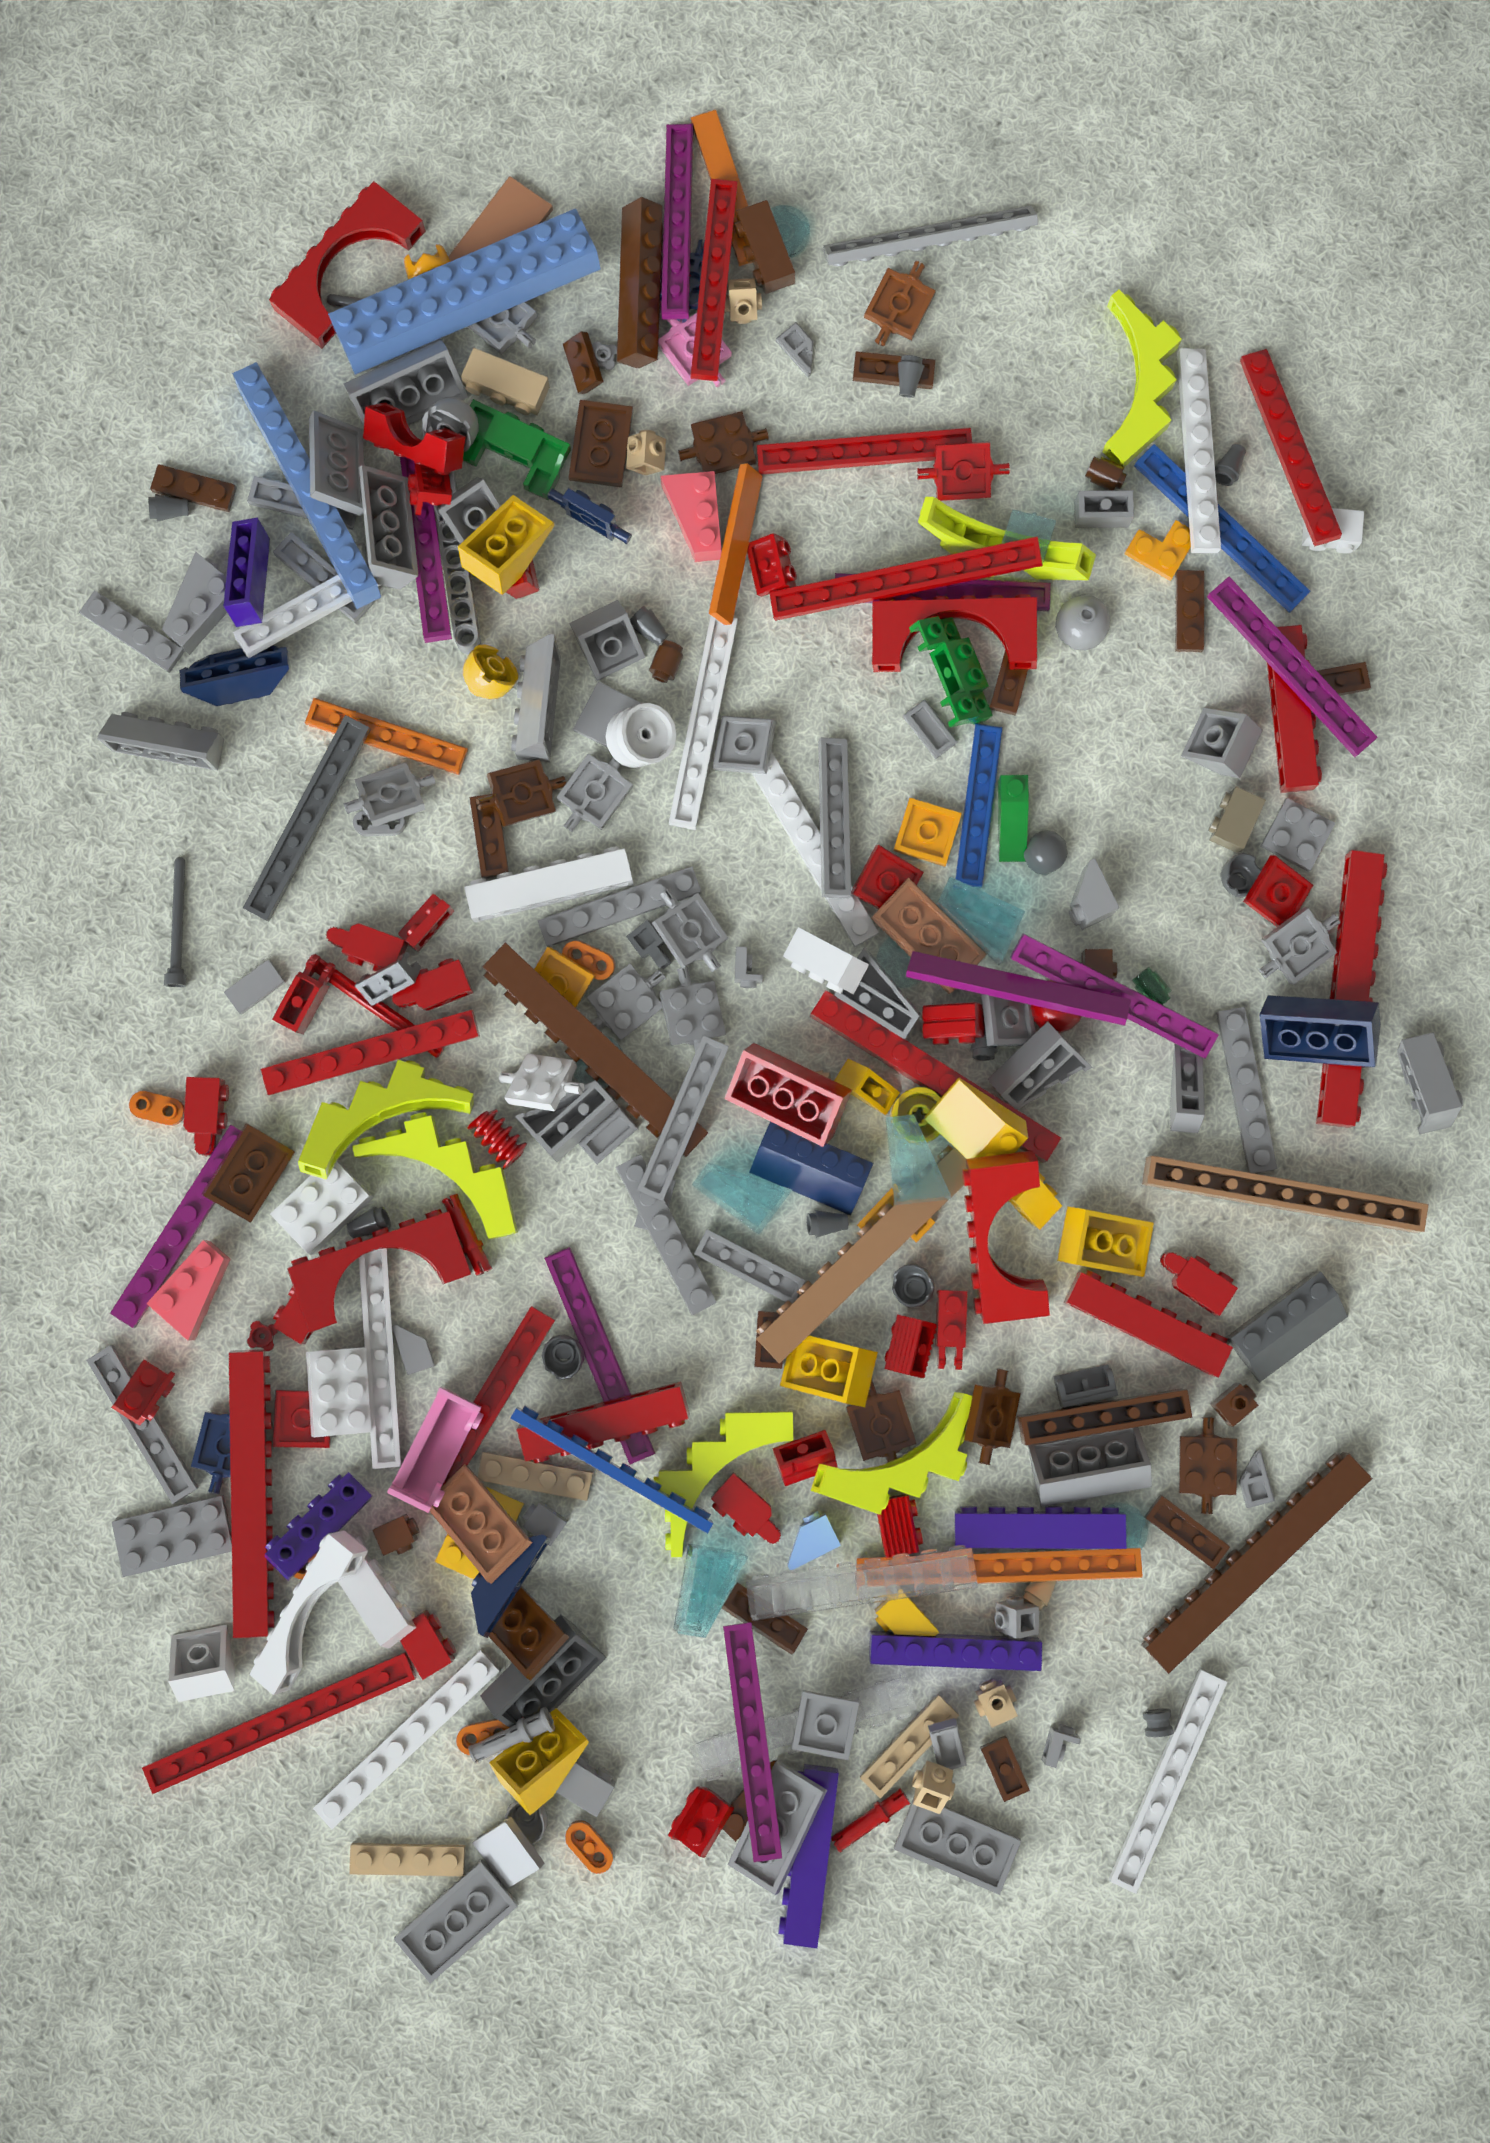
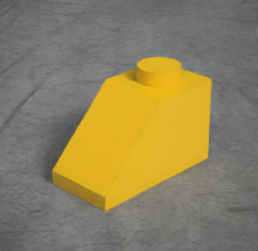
M850 1059L846 1060L834 1080L852 1089L851 1095L884 1115H887L900 1094L897 1089L871 1069Z
M900 1587L874 1609L878 1615L875 1620L885 1632L891 1629L897 1635L936 1636L939 1633L934 1624Z

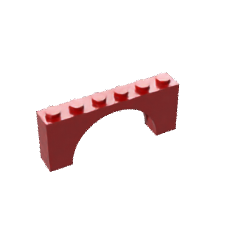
M373 181L369 187L361 190L358 199L351 207L348 206L344 209L339 221L325 231L323 239L316 246H312L308 250L306 258L301 264L291 269L285 282L275 287L269 299L274 311L323 349L336 334L328 315L329 313L323 306L321 298L322 279L332 259L349 245L370 239L391 241L409 251L426 232L423 220Z
M1019 594L1015 598L990 595L987 598L976 599L975 596L966 595L960 597V599L936 596L933 600L908 597L906 600L895 601L894 598L889 597L879 601H872L873 672H901L904 652L911 640L920 632H910L909 627L918 620L937 616L940 619L950 617L967 619L988 628L998 637L1006 650L1009 670L1037 669V597Z
M1034 1151L966 1159L967 1169H962L964 1186H968L969 1195L964 1196L966 1212H971V1221H967V1233L969 1238H973V1247H969V1257L971 1264H975L976 1272L971 1273L972 1287L977 1289L978 1297L973 1298L975 1315L980 1314L983 1324L1050 1316L1048 1290L1044 1280L1026 1279L1008 1273L993 1260L988 1250L990 1226L1001 1207L1016 1195L1040 1187L1039 1166Z
M441 1209L426 1213V1219L417 1223L412 1218L398 1223L400 1229L389 1232L388 1227L373 1232V1238L362 1241V1238L358 1237L345 1242L346 1248L336 1251L333 1246L319 1251V1257L308 1260V1257L304 1256L291 1261L292 1267L287 1268L309 1333L337 1323L334 1311V1297L338 1282L352 1262L371 1251L396 1248L412 1252L423 1258L433 1267L443 1285L471 1275L449 1211L442 1213Z

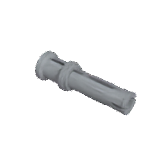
M543 1707L539 1713L525 1719L522 1717L518 1719L516 1725L469 1746L468 1749L473 1762L476 1764L522 1741L529 1743L533 1741V1737L546 1731L550 1733L555 1731L551 1714L546 1707Z

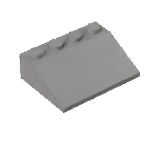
M548 634L527 646L526 655H521L520 672H524L523 682H518L517 698H521L520 708L515 709L514 724L518 725L517 735L512 736L511 751H515L516 757L519 760L535 761L540 759V762H550L561 660L554 634Z

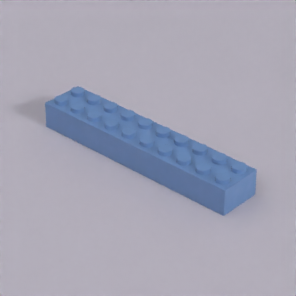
M575 208L331 312L328 315L354 374H358L601 270L597 250Z

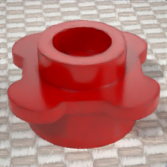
M254 1321L250 1326L252 1330L247 1339L248 1346L250 1348L261 1347L265 1351H271L274 1348V1335L278 1333V1330L273 1327L274 1324L268 1326L260 1321ZM260 1334H265V1338L261 1339Z

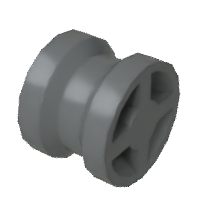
M1152 1709L1142 1712L1143 1719L1147 1722L1145 1736L1165 1737L1174 1734L1173 1727L1169 1723L1171 1717L1170 1709Z

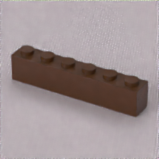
M640 197L622 207L617 362L633 368H642L658 360L663 205L644 197Z
M1182 1388L1017 1416L1021 1443L1025 1446L1193 1418L1188 1390Z

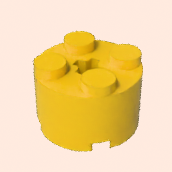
M924 1087L911 1088L902 1093L893 1104L890 1113L891 1126L896 1136L912 1145H923L936 1139L940 1133L925 1119L917 1123L916 1118H913L912 1114H915L917 1110H921V1115L926 1116L941 1097L933 1090Z

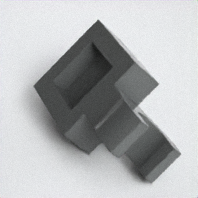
M646 920L626 936L642 958L645 959L650 955L659 968L665 969L672 963L661 950L660 946L665 942L650 920Z

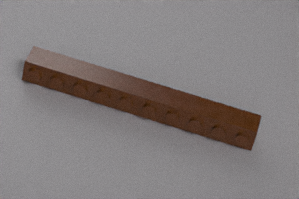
M505 942L482 966L486 971L483 976L495 987L499 983L507 991L503 995L515 1006L520 1002L527 1009L524 1014L535 1025L540 1021L547 1028L544 1033L554 1043L560 1040L568 1048L564 1052L576 1063L579 1060L583 1061L588 1066L585 1071L596 1081L601 1078L608 1085L605 1090L615 1100L621 1097L628 1104L625 1109L633 1117L638 1119L641 1116L649 1124L645 1128L658 1139L675 1101ZM698 1122L685 1148L684 1157H687L708 1134Z
M1336 1452L1325 1462L1327 1467L1320 1474L1318 1472L1313 1473L1305 1481L1307 1486L1300 1493L1298 1491L1293 1492L1285 1500L1287 1505L1280 1512L1278 1510L1272 1512L1265 1519L1267 1524L1260 1531L1256 1529L1245 1538L1244 1541L1247 1543L1239 1551L1234 1549L1225 1557L1224 1561L1226 1564L1219 1570L1215 1568L1205 1576L1204 1580L1206 1583L1200 1589L1193 1588L1185 1595L1184 1600L1186 1602L1179 1609L1174 1607L1168 1611L1163 1617L1165 1622L1158 1629L1152 1627L1143 1636L1145 1641L1141 1646L1168 1674L1373 1479L1349 1453L1342 1452L1339 1454Z

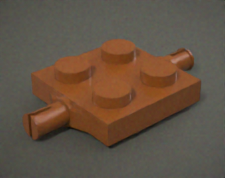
M915 261L909 274L898 273L887 268L864 313L865 319L881 327L875 339L878 345L881 341L880 346H885L891 333L898 334L912 341L936 293V290L924 285L919 280L925 268L923 263L919 266V261Z

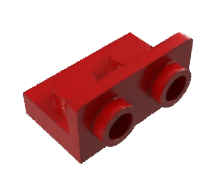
M415 464L414 474H409L408 477L410 504L414 505L415 515H421L423 502L436 506L442 504L451 505L452 492L449 474H437L434 472V469L428 466Z
M772 533L749 542L747 554L758 596L763 597L772 591L796 587L795 580L797 579V574L791 565L789 557L791 548L785 538Z
M432 894L398 932V935L419 952L454 913V910L443 899L441 900L435 894Z
M143 1359L111 1408L139 1426L146 1419L151 1421L160 1408L156 1404L161 1396L166 1398L174 1387L175 1383L171 1382L175 1373L170 1371L166 1374Z
M697 1786L686 1799L687 1804L681 1814L673 1820L672 1829L668 1836L673 1840L682 1842L699 1857L705 1858L733 1812L734 1807L709 1788Z

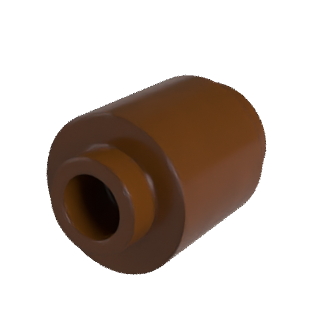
M1094 456L1085 477L1091 479V483L1109 491H1114L1115 487L1121 489L1127 474L1123 473L1124 466L1102 456L1100 459Z
M663 640L662 645H658L649 671L653 674L652 678L662 683L675 679L683 658L682 646L668 640Z

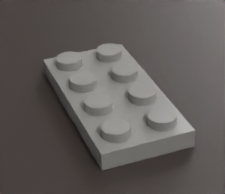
M313 411L309 417L310 497L361 516L363 504L359 467L364 465L363 429Z
M224 1495L112 1521L123 1577L232 1552V1534Z
M781 1761L775 1762L771 1774L782 1859L753 1862L749 1823L747 1822L727 1864L774 1895L780 1892L827 1792L825 1788Z
M912 1800L894 1844V1850L1000 1895L1020 1846L1021 1839L946 1806L938 1814L913 1805Z
M481 1860L394 1937V1940L431 1984L517 1908L519 1903L503 1886L486 1863Z

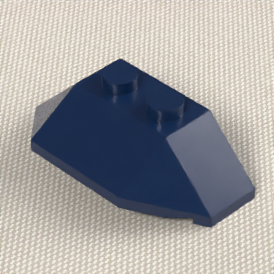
M272 645L250 658L246 656L242 648L208 655L194 662L189 668L185 667L179 670L180 689L183 693L214 706L234 704L271 695L289 670L287 647Z
M545 1535L528 1537L533 1543L492 1584L487 1582L480 1572L472 1582L474 1588L471 1591L478 1634L481 1636L489 1637L508 1605L551 1542Z

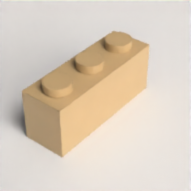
M473 348L461 375L463 385L468 392L477 396L481 393L490 396V399L499 405H505V403L512 405L516 411L523 415L532 413L538 416L550 388L548 377L476 348Z

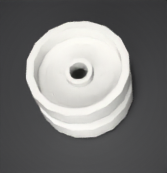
M652 703L638 704L621 710L612 717L607 726V747L613 758L624 766L636 768L660 762L669 756L675 746L676 730L672 718L662 707Z

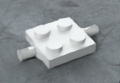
M527 1053L516 1073L502 1071L499 1075L501 1083L511 1084L504 1097L508 1104L555 1111L566 1093L581 1095L583 1094L582 1091H584L583 1083L572 1082V1076L577 1065L574 1060Z

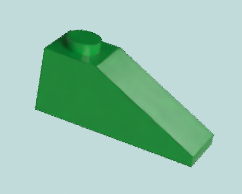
M1001 775L997 782L999 862H1026L1024 852L1027 849L1028 775Z

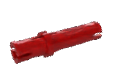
M451 1195L449 1199H443L442 1204H444L446 1211L450 1213L455 1230L464 1247L462 1248L464 1255L467 1254L475 1275L480 1276L485 1271L492 1270V1266H490L482 1249L484 1244L482 1240H478L459 1199V1195Z
M899 1788L882 1802H875L872 1809L835 1835H832L831 1840L835 1842L834 1846L840 1853L843 1852L844 1849L881 1823L891 1821V1816L907 1805H910L911 1803L904 1791Z

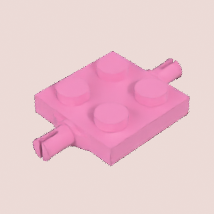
M697 313L684 323H682V320L679 322L676 319H668L667 321L672 327L667 334L658 339L659 348L688 386L698 380L691 379ZM723 340L721 342L719 365L732 356V352ZM719 372L718 382L713 381L716 387H719L720 383L722 385L725 382V379Z

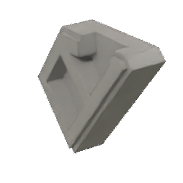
M795 322L776 338V343L800 370L809 377L811 376L813 340Z
M399 1325L392 1326L407 1375L435 1366L427 1339Z
M1257 1450L1239 1479L1246 1508L1275 1501L1262 1452Z

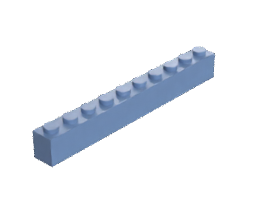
M255 362L232 373L244 402L356 609L381 598L377 582L336 507L310 497V459L259 365Z

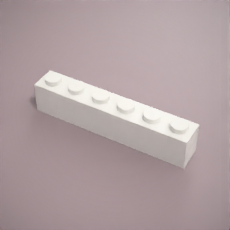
M617 846L603 850L604 854L593 856V853H585L577 856V860L566 862V859H560L551 862L549 867L541 869L539 866H531L523 869L524 873L513 875V872H506L497 875V879L486 881L485 878L473 880L470 882V886L464 887L471 918L474 923L634 885L626 850L619 849Z

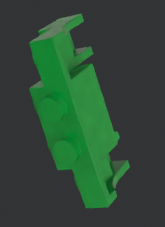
M473 399L469 406L478 417L479 431L471 447L464 452L463 461L477 467L485 449H488L530 469L523 483L524 490L549 501L547 498L552 488L555 489L560 479L559 473L571 451L570 444L545 433L544 429L537 424L530 423L528 425L521 422L520 418L511 412L504 414Z
M937 616L918 620L909 627L910 632L920 631L924 643L918 646L919 652L935 649L929 654L947 696L940 704L942 707L950 705L955 718L948 722L949 727L963 724H979L991 718L993 715L983 693L989 687L969 637L961 639L953 617L940 619Z

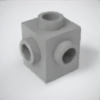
M1009 1596L1007 1601L996 1602V1631L1006 1634L1007 1638L1013 1640L1039 1635V1606L1024 1601V1597Z

